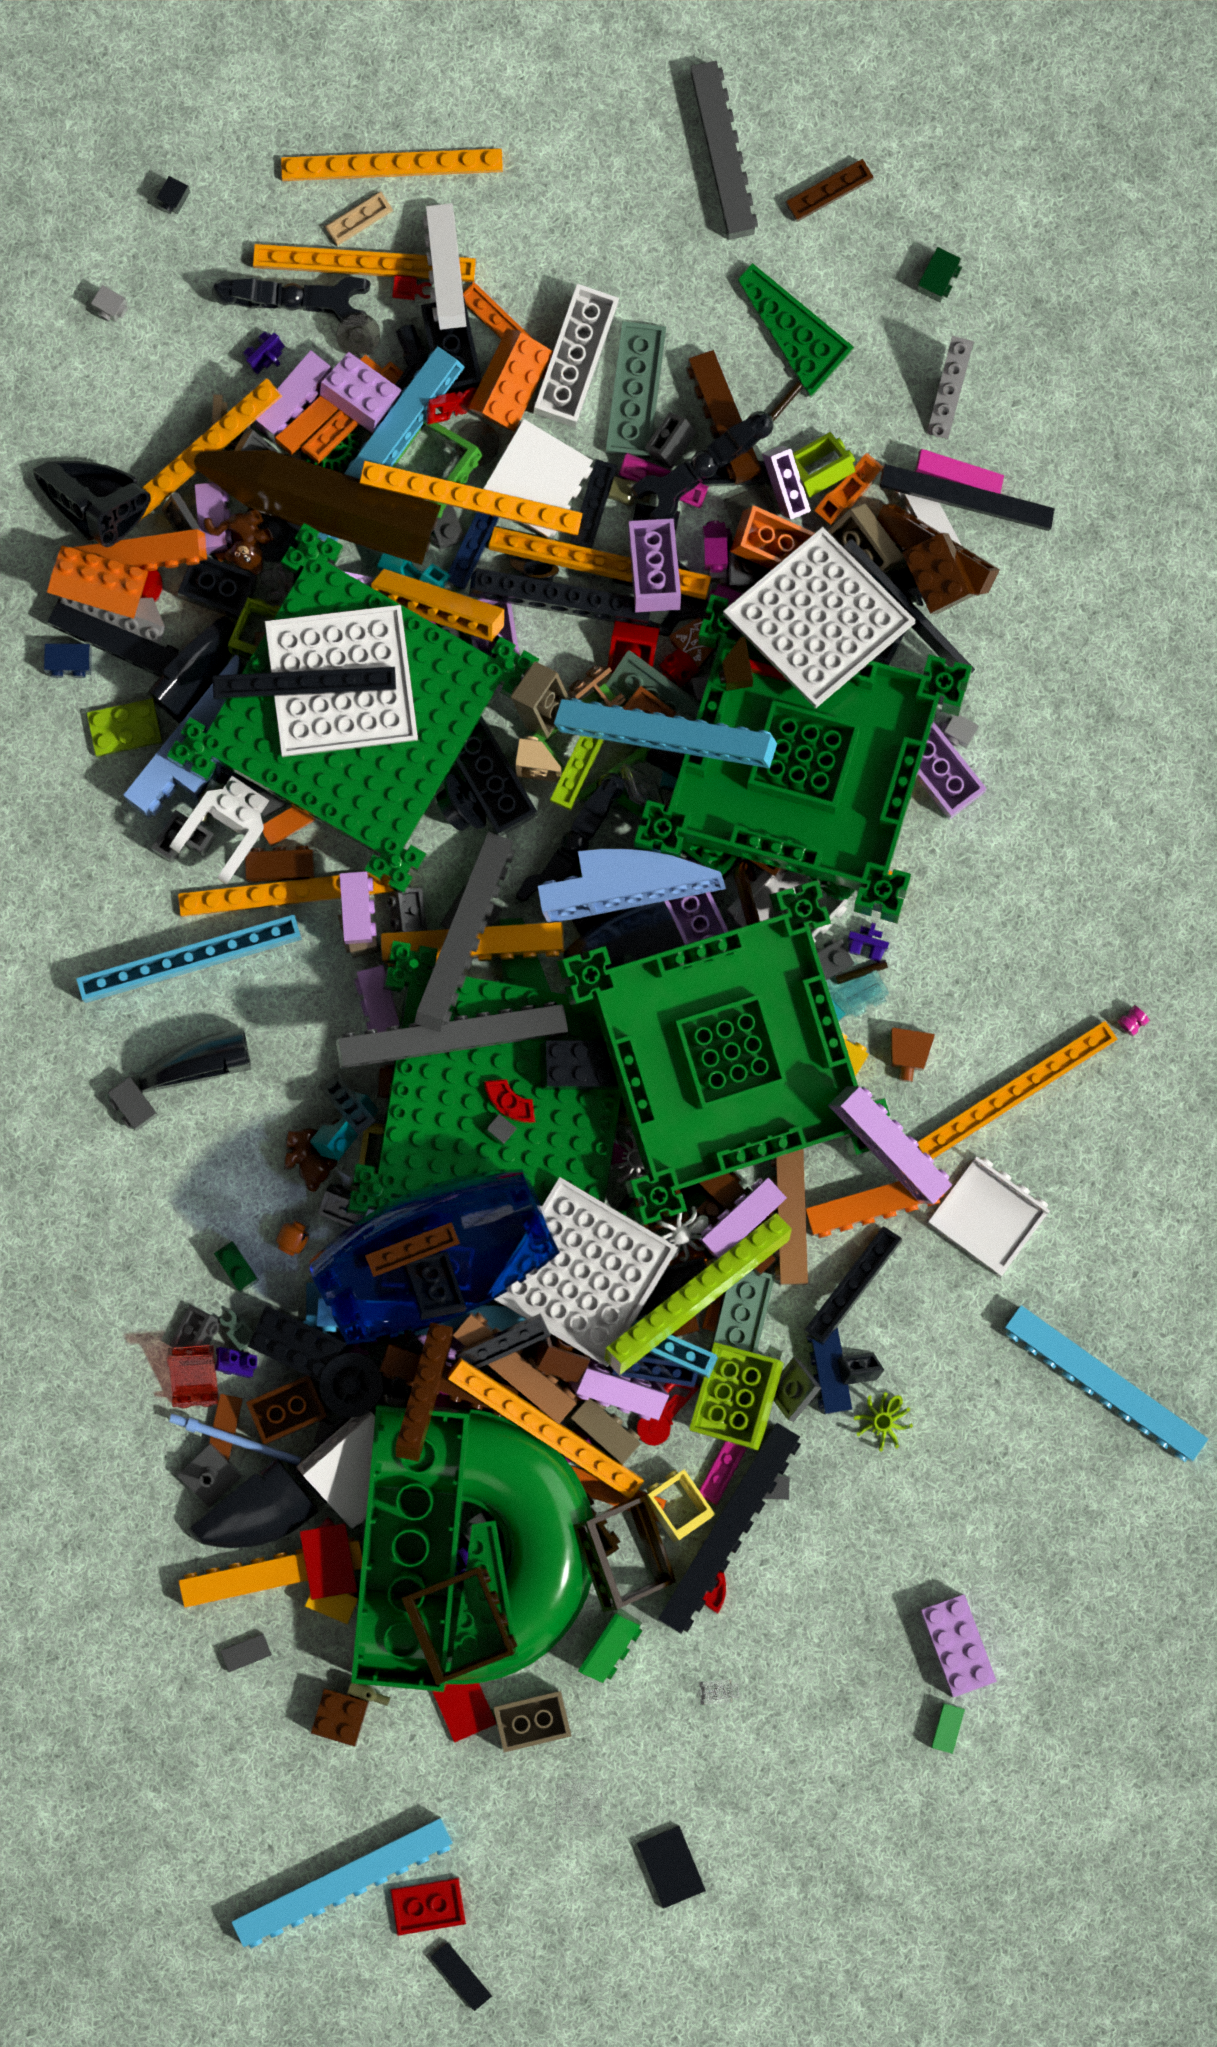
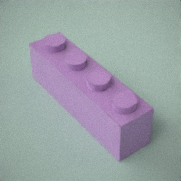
M759 1178L750 1186L753 1190L748 1195L744 1193L734 1201L736 1204L734 1208L730 1211L728 1209L724 1210L717 1217L719 1221L714 1226L709 1224L700 1233L702 1237L699 1241L716 1260L738 1244L787 1198L769 1178L764 1180Z

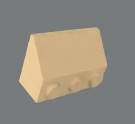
M525 736V739H519L515 764L517 777L558 783L562 775L561 766L543 742L538 741V738L532 736Z

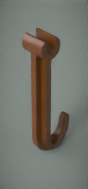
M741 861L734 869V879L746 924L750 925L760 921L749 879L750 881H755L756 875L751 863Z

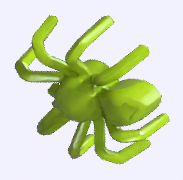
M884 1392L882 1395L879 1413L872 1406V1396H868V1408L874 1414V1417L865 1414L854 1417V1420L866 1419L873 1421L859 1430L856 1434L857 1436L862 1435L873 1427V1433L876 1430L878 1431L877 1435L882 1432L879 1444L880 1452L883 1451L887 1431L893 1439L894 1447L898 1448L897 1437L891 1428L906 1430L913 1427L912 1423L908 1425L893 1423L910 1411V1408L907 1407L899 1414L891 1417L900 1410L903 1404L901 1396H893L888 1401L886 1412H884L887 1392Z

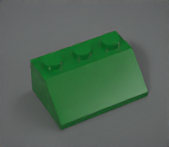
M619 1608L578 1672L601 1683L606 1678L611 1680L617 1671V1668L614 1667L619 1659L623 1661L630 1651L627 1648L631 1640L636 1642L643 1630L640 1629L642 1622Z

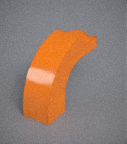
M868 453L854 467L856 472L847 476L833 491L827 493L814 510L830 525L838 521L860 499L882 471L883 466Z

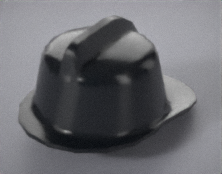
M513 556L510 559L511 567L522 573L523 577L553 582L554 576L559 573L558 566L518 556Z

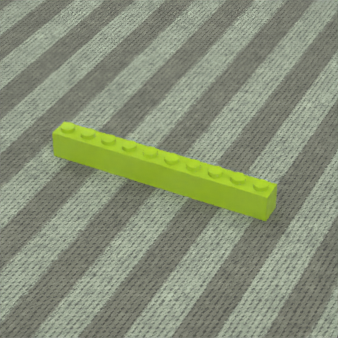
M777 1213L774 1214L607 1346L604 1360L620 1376L790 1240L792 1228Z

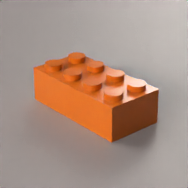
M507 328L468 409L501 428L515 432L554 351L520 331Z
M753 505L742 513L730 552L773 570L815 533Z
M61 545L47 593L134 619L148 571Z

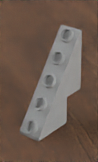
M956 336L951 338L927 431L929 435L949 439L974 343L972 340Z
M61 597L60 602L155 643L161 642L165 626L153 598H140L133 619Z

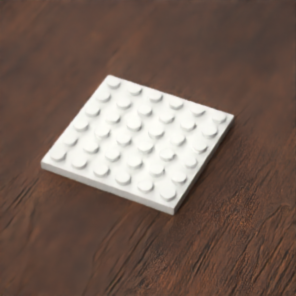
M823 527L723 611V615L815 709L915 624V619Z
M401 605L265 621L271 673L395 667V691L274 696L282 757L418 741Z
M559 1177L489 1296L526 1319L541 1313L551 1334L608 1367L609 1364L604 1360L606 1347L632 1327L678 1247Z

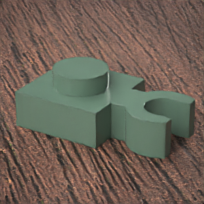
M229 1310L228 1312L232 1315L231 1321L225 1322L222 1317L219 1320L224 1327L230 1328L226 1334L242 1352L248 1347L254 1331L244 1319L238 1322L237 1314Z

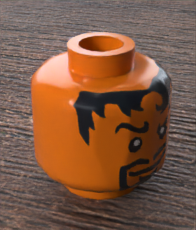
M294 1221L293 1224L285 1223L276 1238V1242L279 1245L278 1249L291 1256L302 1253L310 1237L308 1232L305 1231L306 1226L297 1221Z

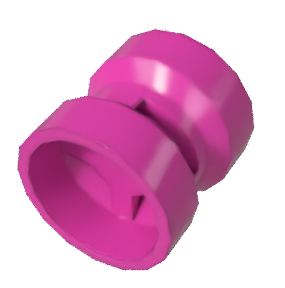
M1133 1005L1129 1009V1013L1126 1016H1122L1118 1023L1133 1037L1138 1033V1029L1141 1026H1145L1150 1020L1139 1007Z

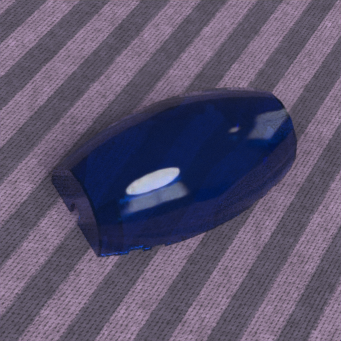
M523 1169L497 1170L464 1175L434 1183L379 1207L329 1242L310 1260L309 1268L316 1287L327 1307L330 1306L333 1319L348 1345L376 1341V1337L390 1334L391 1338L397 1337L398 1332L412 1329V1332L429 1328L430 1322L440 1324L461 1316L508 1291L507 1287L517 1281L522 1283L526 1280L525 1275L535 1268L540 1270L557 1256L560 1251L541 1203ZM452 1221L460 1244L437 1253L447 1251L466 1305V1311L421 1320L403 1266L373 1277L365 1255Z

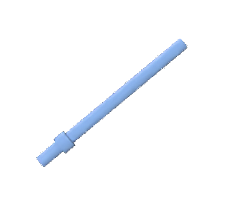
M171 1414L169 1420L170 1423L185 1427L187 1431L193 1433L197 1431L296 1466L300 1464L302 1459L299 1456L199 1423V1420L191 1417L187 1419Z

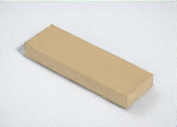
M380 191L326 225L325 229L338 246L391 213L393 209Z

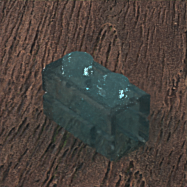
M877 970L836 991V996L847 1016L854 1015L855 1018L867 1012L866 1007L872 1004L874 1007L885 1003L887 1001L885 997L889 995Z

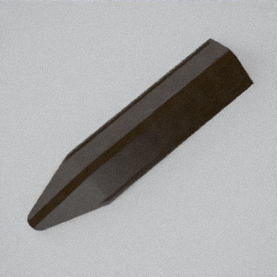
M271 450L203 451L197 454L194 460L195 467L200 473L250 510L257 509L261 514L299 526L305 523L320 533L420 565L423 564L425 555L428 552L431 543L430 535L436 527L441 505L424 499L359 484L360 479Z

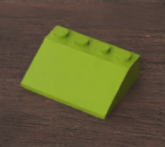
M714 1342L711 1353L716 1354L718 1359L709 1379L706 1377L703 1379L689 1431L759 1451L784 1362Z

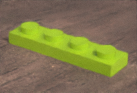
M585 736L579 737L550 802L571 811L604 740Z

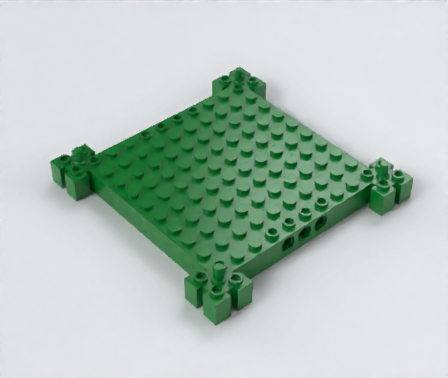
M304 523L295 537V543L299 546L297 549L290 546L281 561L282 567L298 575L300 570L302 572L273 620L401 604L333 566L343 552V545L329 537L326 538L325 542L319 540L320 532ZM401 605L418 741L282 757L275 697L226 699L206 734V726L189 717L181 731V736L185 738L183 743L175 741L167 755V759L183 769L187 763L192 765L191 773L206 782L216 768V764L212 760L234 771L379 855L380 857H377L373 854L364 872H367L369 876L379 882L383 876L390 880L388 887L404 895L413 879L408 874L409 871L413 869L417 872L426 857L425 852L413 845H410L408 850L404 848L499 685L503 686L500 693L511 698L513 689L520 684L525 671L535 661L539 663V658L523 650L520 656L514 652L516 645L501 636L491 651V656ZM267 633L263 636L242 674L271 673Z
M711 594L706 609V619H703L699 632L698 644L716 649L717 643H719V647L696 719L713 725L723 723L731 728L741 726L754 732L759 730L770 732L777 742L770 768L685 754L668 811L665 812L664 804L647 800L642 815V825H639L634 841V850L653 852L654 849H657L662 854L680 858L683 841L859 890L854 905V912L871 916L873 910L881 912L880 919L898 924L903 902L910 884L911 874L893 869L892 875H889L892 860L938 705H942L941 712L959 716L964 694L971 676L972 666L955 662L953 667L945 665L946 659L929 654L922 675L871 661L816 709L791 683L752 673L753 687L726 691L725 684H720L718 671L722 670L723 660L738 640L745 636L723 615V611L729 607V599ZM745 637L749 659L773 666Z
M818 880L795 886L796 893H794L793 888L769 894L774 912L781 911L782 915L613 968H605L606 965L611 964L606 946L584 952V960L578 954L557 961L561 977H569L571 986L565 987L570 1005L590 999L593 1001L646 1175L625 1180L629 1197L637 1198L639 1205L633 1207L638 1224L645 1225L661 1220L660 1212L663 1213V1216H673L687 1211L682 1193H675V1190L849 1134V1137L844 1138L849 1156L870 1151L828 1106L846 1086H858L811 933V929L831 924L827 907H819L817 899L823 898ZM885 1098L873 1100L876 1104L880 1103L888 1111L886 1115L890 1116Z
M392 941L390 945L387 963L394 964L393 968L388 967L386 970L383 989L401 993L403 988L406 987L400 1029L409 1028V1024L415 1023L418 1007L435 967L437 948L420 945L416 952L410 950V943ZM466 976L463 987H458L456 991L459 997L455 1007L451 1006L449 1009L452 1012L449 1022L454 1021V1017L467 1015V1018L471 1019L476 1018V1014L483 1012L497 1015L499 1014L498 1011L504 1009H512V1012L521 1011V1007L534 1005L535 1009L543 1008L545 1003L557 1002V1005H564L568 1032L565 1035L395 1060L376 1174H374L375 1167L361 1164L354 1166L351 1185L357 1186V1192L352 1191L349 1194L346 1212L365 1215L368 1209L374 1210L373 1217L392 1220L395 1217L397 1198L534 1221L559 1177L605 1204L621 1100L620 1090H541L540 1044L545 1041H605L592 999L570 1005L567 994ZM507 1079L509 1087L516 1095L524 1099L533 1100L535 1123L517 1122L502 1115L488 1099L483 1083ZM499 1114L517 1128L503 1146L484 1132ZM614 1209L626 1216L625 1210Z

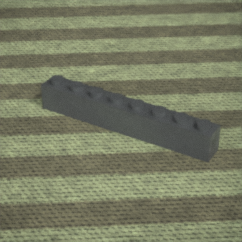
M717 61L691 66L690 74L728 240L754 235L755 227H758L756 214L751 213L750 206H753L751 192L747 193L745 185H748V177L746 172H742L740 165L744 164L742 152L737 151L736 143H739L737 130H732L731 122H734L732 109H728L726 104L729 101L727 88L723 89L721 82L724 80L722 67L718 68Z

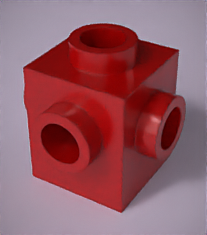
M679 648L668 655L659 665L664 672L662 675L680 688L700 671L692 658Z

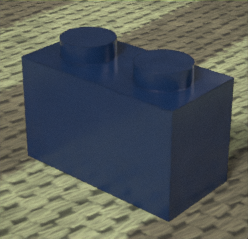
M45 644L44 671L46 674H50L51 678H63V675H72L73 678H86V675H91L92 647L90 644Z

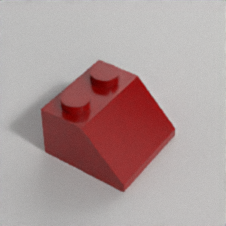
M615 621L607 666L612 670L610 673L613 674L629 650L653 667L660 629Z

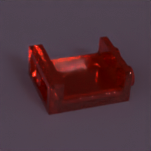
M214 1345L168 1348L167 1365L170 1370L172 1407L184 1409L190 1406L201 1405L203 1407H210L218 1404L219 1390L217 1371H215Z

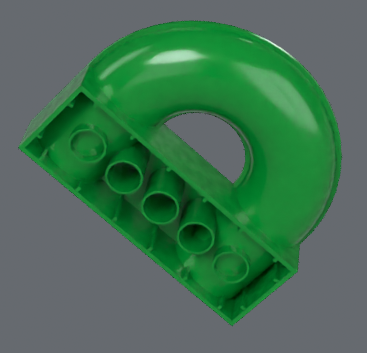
M379 1401L376 1405L351 1683L444 1692L446 1684L465 1685L483 1683L503 1678L533 1664L548 1653L572 1627L585 1604L592 1584V1579L573 1528V1524L593 1516L587 1494L577 1474L560 1452L505 1416L499 1417L487 1411L456 1407L434 1406L419 1462L396 1457V1443L408 1403ZM463 1501L486 1509L496 1519L503 1532L505 1542L503 1566L519 1659L488 1664L436 1685L402 1597L457 1574ZM456 1583L415 1599L444 1672L449 1671L451 1668L462 1592H455Z

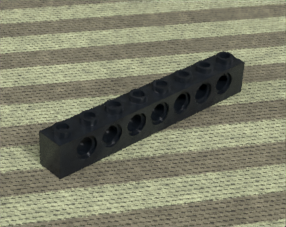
M479 568L471 575L470 597L613 623L619 621L645 626L649 622L650 611L635 612L634 597Z

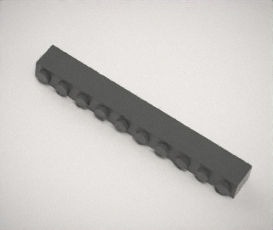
M490 832L487 833L418 1007L415 1024L441 1032L444 1024L448 1025L452 1015L449 1009L451 1006L455 1007L459 997L456 991L458 987H463L466 975H463L465 969H470L473 961L471 953L472 951L477 952L480 943L478 935L479 933L484 934L487 925L485 917L486 915L491 916L494 903H491L493 897L498 898L501 885L498 884L500 880H505L508 868L505 866L507 862L511 863L515 853V850H512L513 840Z
M550 1002L543 1004V1008L535 1009L534 1005L521 1007V1011L512 1012V1009H504L498 1011L499 1014L497 1015L483 1012L476 1014V1018L468 1019L467 1015L454 1017V1021L449 1022L448 1025L444 1024L441 1032L412 1023L409 1024V1028L400 1029V1026L387 1027L385 1032H377V1029L364 1031V1035L355 1036V1033H345L336 1041L340 1069L565 1035L568 1032L564 1005Z

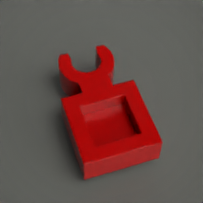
M394 275L392 298L415 300V294H418L423 299H429L431 295L423 294L422 289L425 286L431 287L432 284L422 282L417 285V278Z

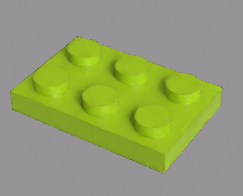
M152 699L87 712L96 757L162 743L155 705Z

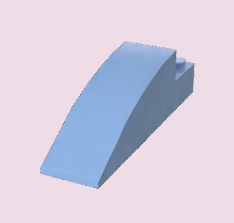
M235 655L220 675L241 674L243 665L240 657ZM213 683L124 793L127 802L147 818H150L152 815L156 816L163 807L161 803L166 797L169 799L177 789L175 787L176 784L198 800L217 769V762L212 760L216 764V768L206 782L191 773L192 765L187 763L183 769L167 759V755L175 741L183 743L185 738L181 736V731L189 717L205 725V734L208 732L226 699H213Z
M631 849L578 851L582 877L570 876L565 881L560 882L550 880L538 886L542 913L547 923L567 921L726 889L722 874L719 871L672 855Z

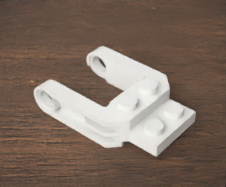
M231 776L223 789L211 790L205 793L174 838L170 848L179 853L207 812L211 813L214 818L245 836L217 877V879L227 885L264 829L261 813L269 803V800Z

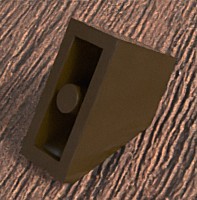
M741 637L723 660L722 670L718 671L720 684H725L726 691L753 687V676L745 637Z

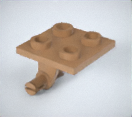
M602 665L591 667L586 672L587 676L581 681L578 679L569 686L570 691L567 692L569 697L579 699L592 688L607 707L612 705L620 706L626 701L621 693L612 701H609L596 685L612 671L609 667Z

